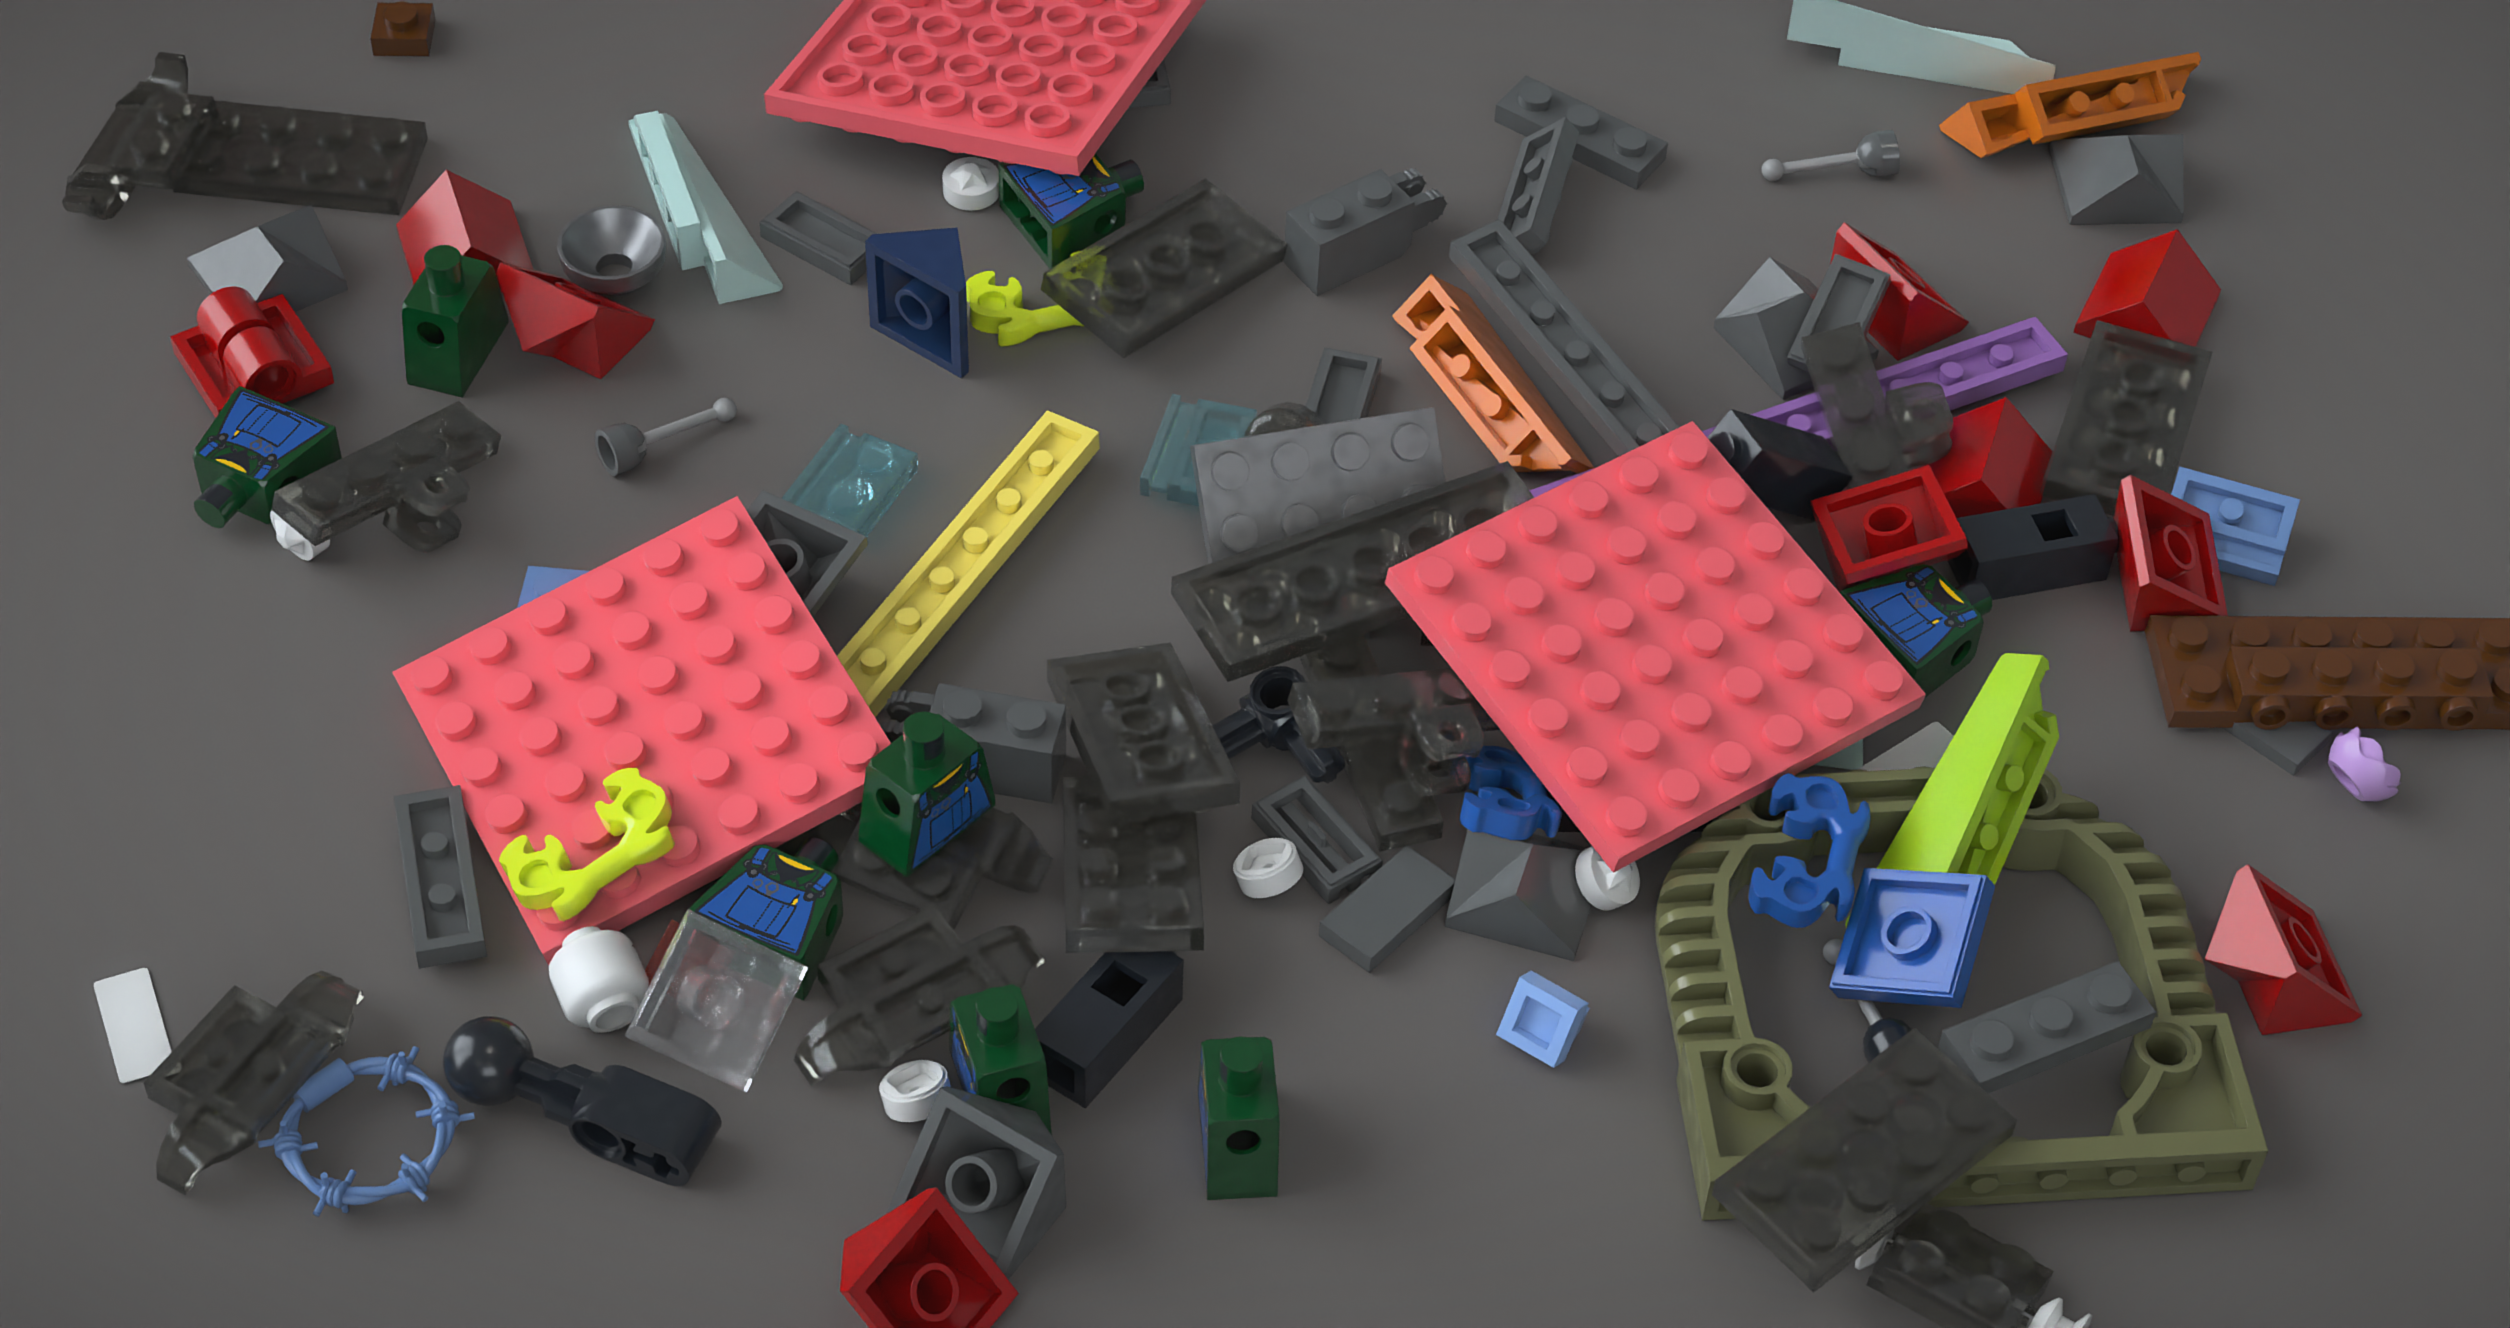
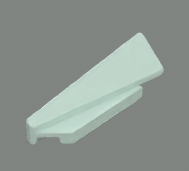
M1793 0L1787 40L1841 48L1839 66L2014 94L2027 84L2053 80L2056 65L2030 58L2010 40L1925 27L1836 0Z
M658 111L638 114L634 116V119L629 120L631 134L681 270L705 266L719 304L782 290L783 284L676 120L667 113L659 114Z

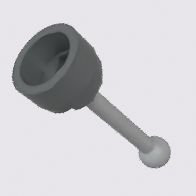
M1892 129L1877 131L1864 136L1858 144L1856 152L1784 163L1777 159H1768L1762 165L1761 171L1765 179L1777 181L1783 174L1856 163L1861 171L1870 176L1895 175L1899 173L1900 169L1899 147L1896 135Z
M720 398L714 403L713 408L644 433L636 426L627 423H618L604 427L595 432V445L598 456L610 475L616 476L625 473L642 462L646 455L647 444L715 419L723 422L730 421L736 415V404L729 398Z

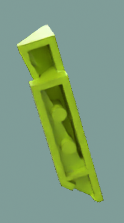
M2005 653L1999 658L1877 869L1987 875L1992 883L1996 884L2059 739L2056 714L2044 711L2042 705L2040 684L2045 672L2050 670L2049 662L2043 655ZM1849 917L1847 918L1845 923L1846 928L1849 921Z

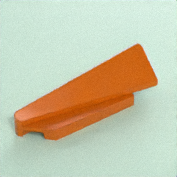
M2199 52L2027 84L2014 94L1968 102L1943 121L1939 127L1944 134L1980 158H1985L2030 139L2032 145L2166 119L2180 110L2186 96L2182 92L2190 73L2199 66L2201 57Z
M1430 274L1392 317L1417 339L1409 349L1502 467L1513 472L1573 471L1578 474L1593 469L1592 463L1472 298L1465 291Z

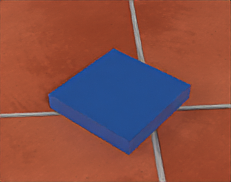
M1864 868L1829 988L1838 998L1962 1008L1995 885L1987 875Z

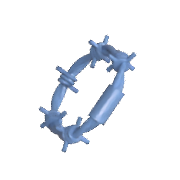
M413 1046L408 1057H405V1053L400 1051L398 1054H391L389 1058L368 1057L349 1064L337 1058L291 1090L295 1101L286 1111L282 1121H280L279 1132L272 1139L258 1141L259 1148L274 1145L276 1157L283 1161L288 1171L312 1193L320 1197L313 1215L320 1216L325 1205L341 1208L343 1213H348V1205L369 1204L388 1196L405 1192L416 1194L422 1202L428 1200V1196L424 1192L427 1191V1185L430 1184L429 1176L433 1173L440 1158L451 1144L455 1127L461 1121L475 1119L474 1112L459 1115L457 1103L450 1099L446 1091L437 1082L429 1078L420 1068L413 1065V1061L419 1051L418 1047ZM353 1075H384L377 1087L380 1091H384L389 1080H392L394 1086H397L399 1083L404 1084L408 1080L416 1082L424 1087L433 1104L431 1109L415 1111L416 1118L431 1116L432 1125L436 1128L432 1153L420 1163L412 1161L403 1153L400 1159L404 1163L401 1165L402 1170L398 1172L399 1178L387 1186L351 1187L350 1185L357 1173L352 1169L349 1171L345 1181L334 1179L333 1177L328 1178L326 1172L321 1173V1179L315 1178L309 1174L300 1156L303 1151L318 1149L317 1142L302 1145V1135L298 1132L302 1110L308 1113L353 1082Z

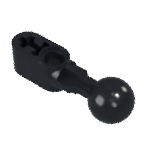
M483 1016L464 1023L452 1034L445 1047L443 1069L446 1079L451 1088L464 1100L476 1105L494 1106L508 1102L518 1095L540 1104L547 1118L568 1126L574 1140L590 1153L667 1185L682 1186L689 1181L722 1125L718 1112L702 1098L628 1067L609 1065L602 1072H594L577 1064L560 1068L535 1058L531 1042L524 1031L513 1022L501 1017Z

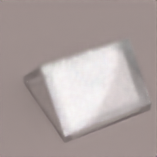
M687 909L624 1036L746 1093L808 967Z

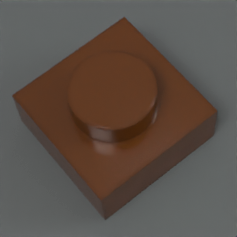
M377 2L370 38L373 56H429L436 21L433 3Z

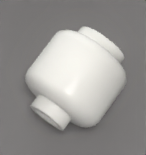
M593 926L578 929L564 939L562 948L555 953L548 966L550 981L566 1018L574 1025L590 1028L593 1032H611L631 1023L638 1017L641 1012V1005L649 993L648 977L632 941L619 931L600 930L598 927Z

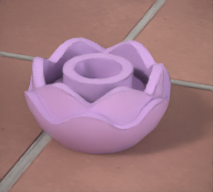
M2355 727L2345 735L2343 732H2340L2330 748L2328 759L2329 767L2340 783L2360 801L2378 802L2389 799L2397 794L2398 789L2396 787L2401 784L2399 781L2401 777L2400 770L2393 765L2386 764L2379 743L2374 739L2361 737V731L2358 727Z

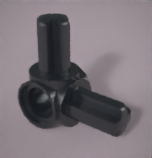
M1273 666L1260 672L1250 685V693L1239 699L1241 709L1196 734L1193 739L1200 758L1210 767H1216L1260 742L1266 748L1273 746L1282 751L1290 750L1312 781L1316 783L1324 781L1328 784L1337 778V774L1345 768L1343 756L1320 727L1323 715L1309 697L1307 683L1303 675L1296 669L1287 666ZM1279 706H1290L1282 710H1274V708Z

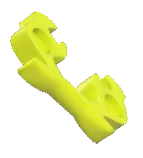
M1093 250L1074 252L1070 255L1071 271L1064 266L1058 268L1059 293L1065 301L1070 302L1036 310L1023 309L1022 287L1015 277L1008 279L1007 286H996L994 271L978 273L970 277L966 282L967 302L970 303V323L976 330L981 332L998 334V345L1001 347L1022 343L1037 333L1068 326L1096 327L1109 324L1113 321V304L1119 296L1118 273L1103 260V253Z
M637 768L621 769L603 780V785L610 799L614 800V802L606 804L603 801H597L595 808L603 826L613 836L625 834L616 847L583 869L570 870L572 864L562 843L552 835L545 837V849L537 852L534 851L526 835H521L510 842L502 851L499 862L509 877L512 889L523 907L531 910L553 907L559 920L566 921L585 909L593 900L598 890L636 865L652 862L668 853L675 846V841L667 827L671 819L672 809L663 789L652 781L642 778Z

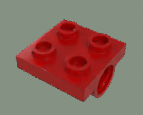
M231 286L219 289L210 294L201 303L197 312L198 326L170 336L175 356L215 418L239 386L283 404L334 384L331 365L283 294L257 303L250 292L244 288Z

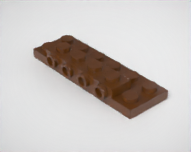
M2150 615L2145 629L2168 728H2232L2234 723L2254 722L2255 726L2260 729L2272 730L2280 728L2288 722L2316 721V724L2325 730L2354 729L2355 727L2359 729L2510 730V618Z

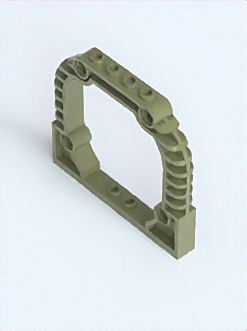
M1921 766L1912 769L1880 771L1857 769L1837 773H1798L1794 776L1799 778L1822 776L1837 781L1847 796L1850 813L1852 814L1858 811L1862 801L1869 803L1871 813L1869 831L1859 846L1858 853L1887 852L1935 768ZM2045 769L2003 867L2024 871L2056 870L2092 899L2113 936L2121 966L2156 1011L2151 1028L2133 1036L2120 1074L2121 1088L2129 1100L2117 1111L2109 1136L2028 1140L2024 1137H2008L1998 1142L1964 1144L1944 1140L1928 1146L1846 1150L1841 1126L1816 1112L1789 1089L1793 1064L1788 1053L1772 1041L1755 1038L1747 1013L1728 919L1730 905L1739 890L1745 885H1750L1755 868H1762L1770 880H1775L1772 878V870L1777 856L1797 858L1804 861L1807 867L1813 855H1829L1832 844L1829 833L1825 830H1818L1809 840L1797 839L1782 832L1786 812L1790 810H1784L1775 816L1770 815L1769 804L1773 790L1772 787L1708 824L1703 830L1701 837L1681 851L1673 862L1660 889L1655 916V934L1679 1061L1676 1083L1702 1221L1828 1214L1839 1196L1850 1200L1858 1190L1864 1192V1208L1869 1211H1880L1887 1205L1891 1206L1893 1210L2253 1190L2267 1156L2268 1148L2228 1014L2216 1013L2215 999L2206 979L2205 965L2202 956L2198 952L2195 932L2187 915L2184 896L2181 890L2174 884L2168 866L2159 855L2150 853L2144 847V840L2138 833L2123 823L2106 822L2100 819L2098 807L2094 803L2074 795L2062 793V786L2058 779Z

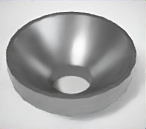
M603 206L580 213L564 226L558 237L557 250L563 271L572 282L595 293L620 297L634 292L657 275L665 261L666 240L662 226L646 212L626 206ZM613 264L624 265L631 269L628 274L619 276H602L599 274L604 267Z

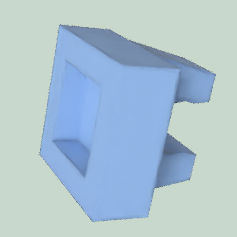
M1530 970L1519 977L1496 1035L1555 1068L1565 1061L1570 1047L1579 1034L1590 1009L1588 1007L1589 1003Z

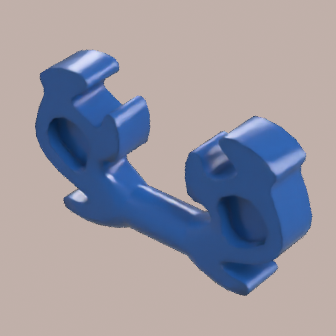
M1462 743L1456 745L1453 750L1449 777L1452 780H1460L1466 777L1471 778L1469 789L1479 792L1478 796L1470 792H1466L1464 795L1460 814V822L1464 827L1472 832H1483L1509 840L1528 839L1537 828L1544 830L1548 837L1556 836L1561 822L1562 809L1550 798L1548 789L1519 754L1499 746H1470ZM1501 788L1513 789L1522 795L1523 799L1515 798L1508 790Z
M1787 773L1781 776L1773 787L1769 813L1775 816L1784 810H1790L1785 814L1782 832L1793 838L1809 840L1818 830L1827 831L1832 839L1827 867L1820 876L1812 877L1807 873L1804 861L1789 856H1777L1772 870V878L1775 880H1770L1762 868L1757 867L1754 869L1748 895L1750 907L1755 914H1768L1790 927L1803 928L1813 924L1820 918L1827 907L1833 904L1836 908V921H1843L1851 910L1854 900L1855 887L1852 876L1858 848L1869 831L1871 821L1869 803L1862 801L1858 811L1852 814L1850 813L1847 796L1837 781L1822 776L1799 778Z

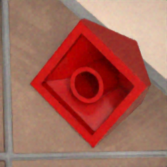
M500 262L496 272L522 351L553 357L599 379H602L651 330L655 321L654 318L601 294L584 289L558 275Z
M2249 864L2236 871L2205 960L2238 981L2261 1034L2268 1035L2346 1024L2362 1016L2361 1011L2314 910Z
M938 1188L926 1189L844 1240L840 1292L869 1328H991L1019 1294Z

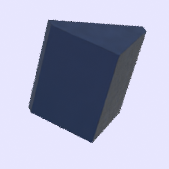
M958 227L872 234L865 240L870 327L962 379L969 372L966 281Z

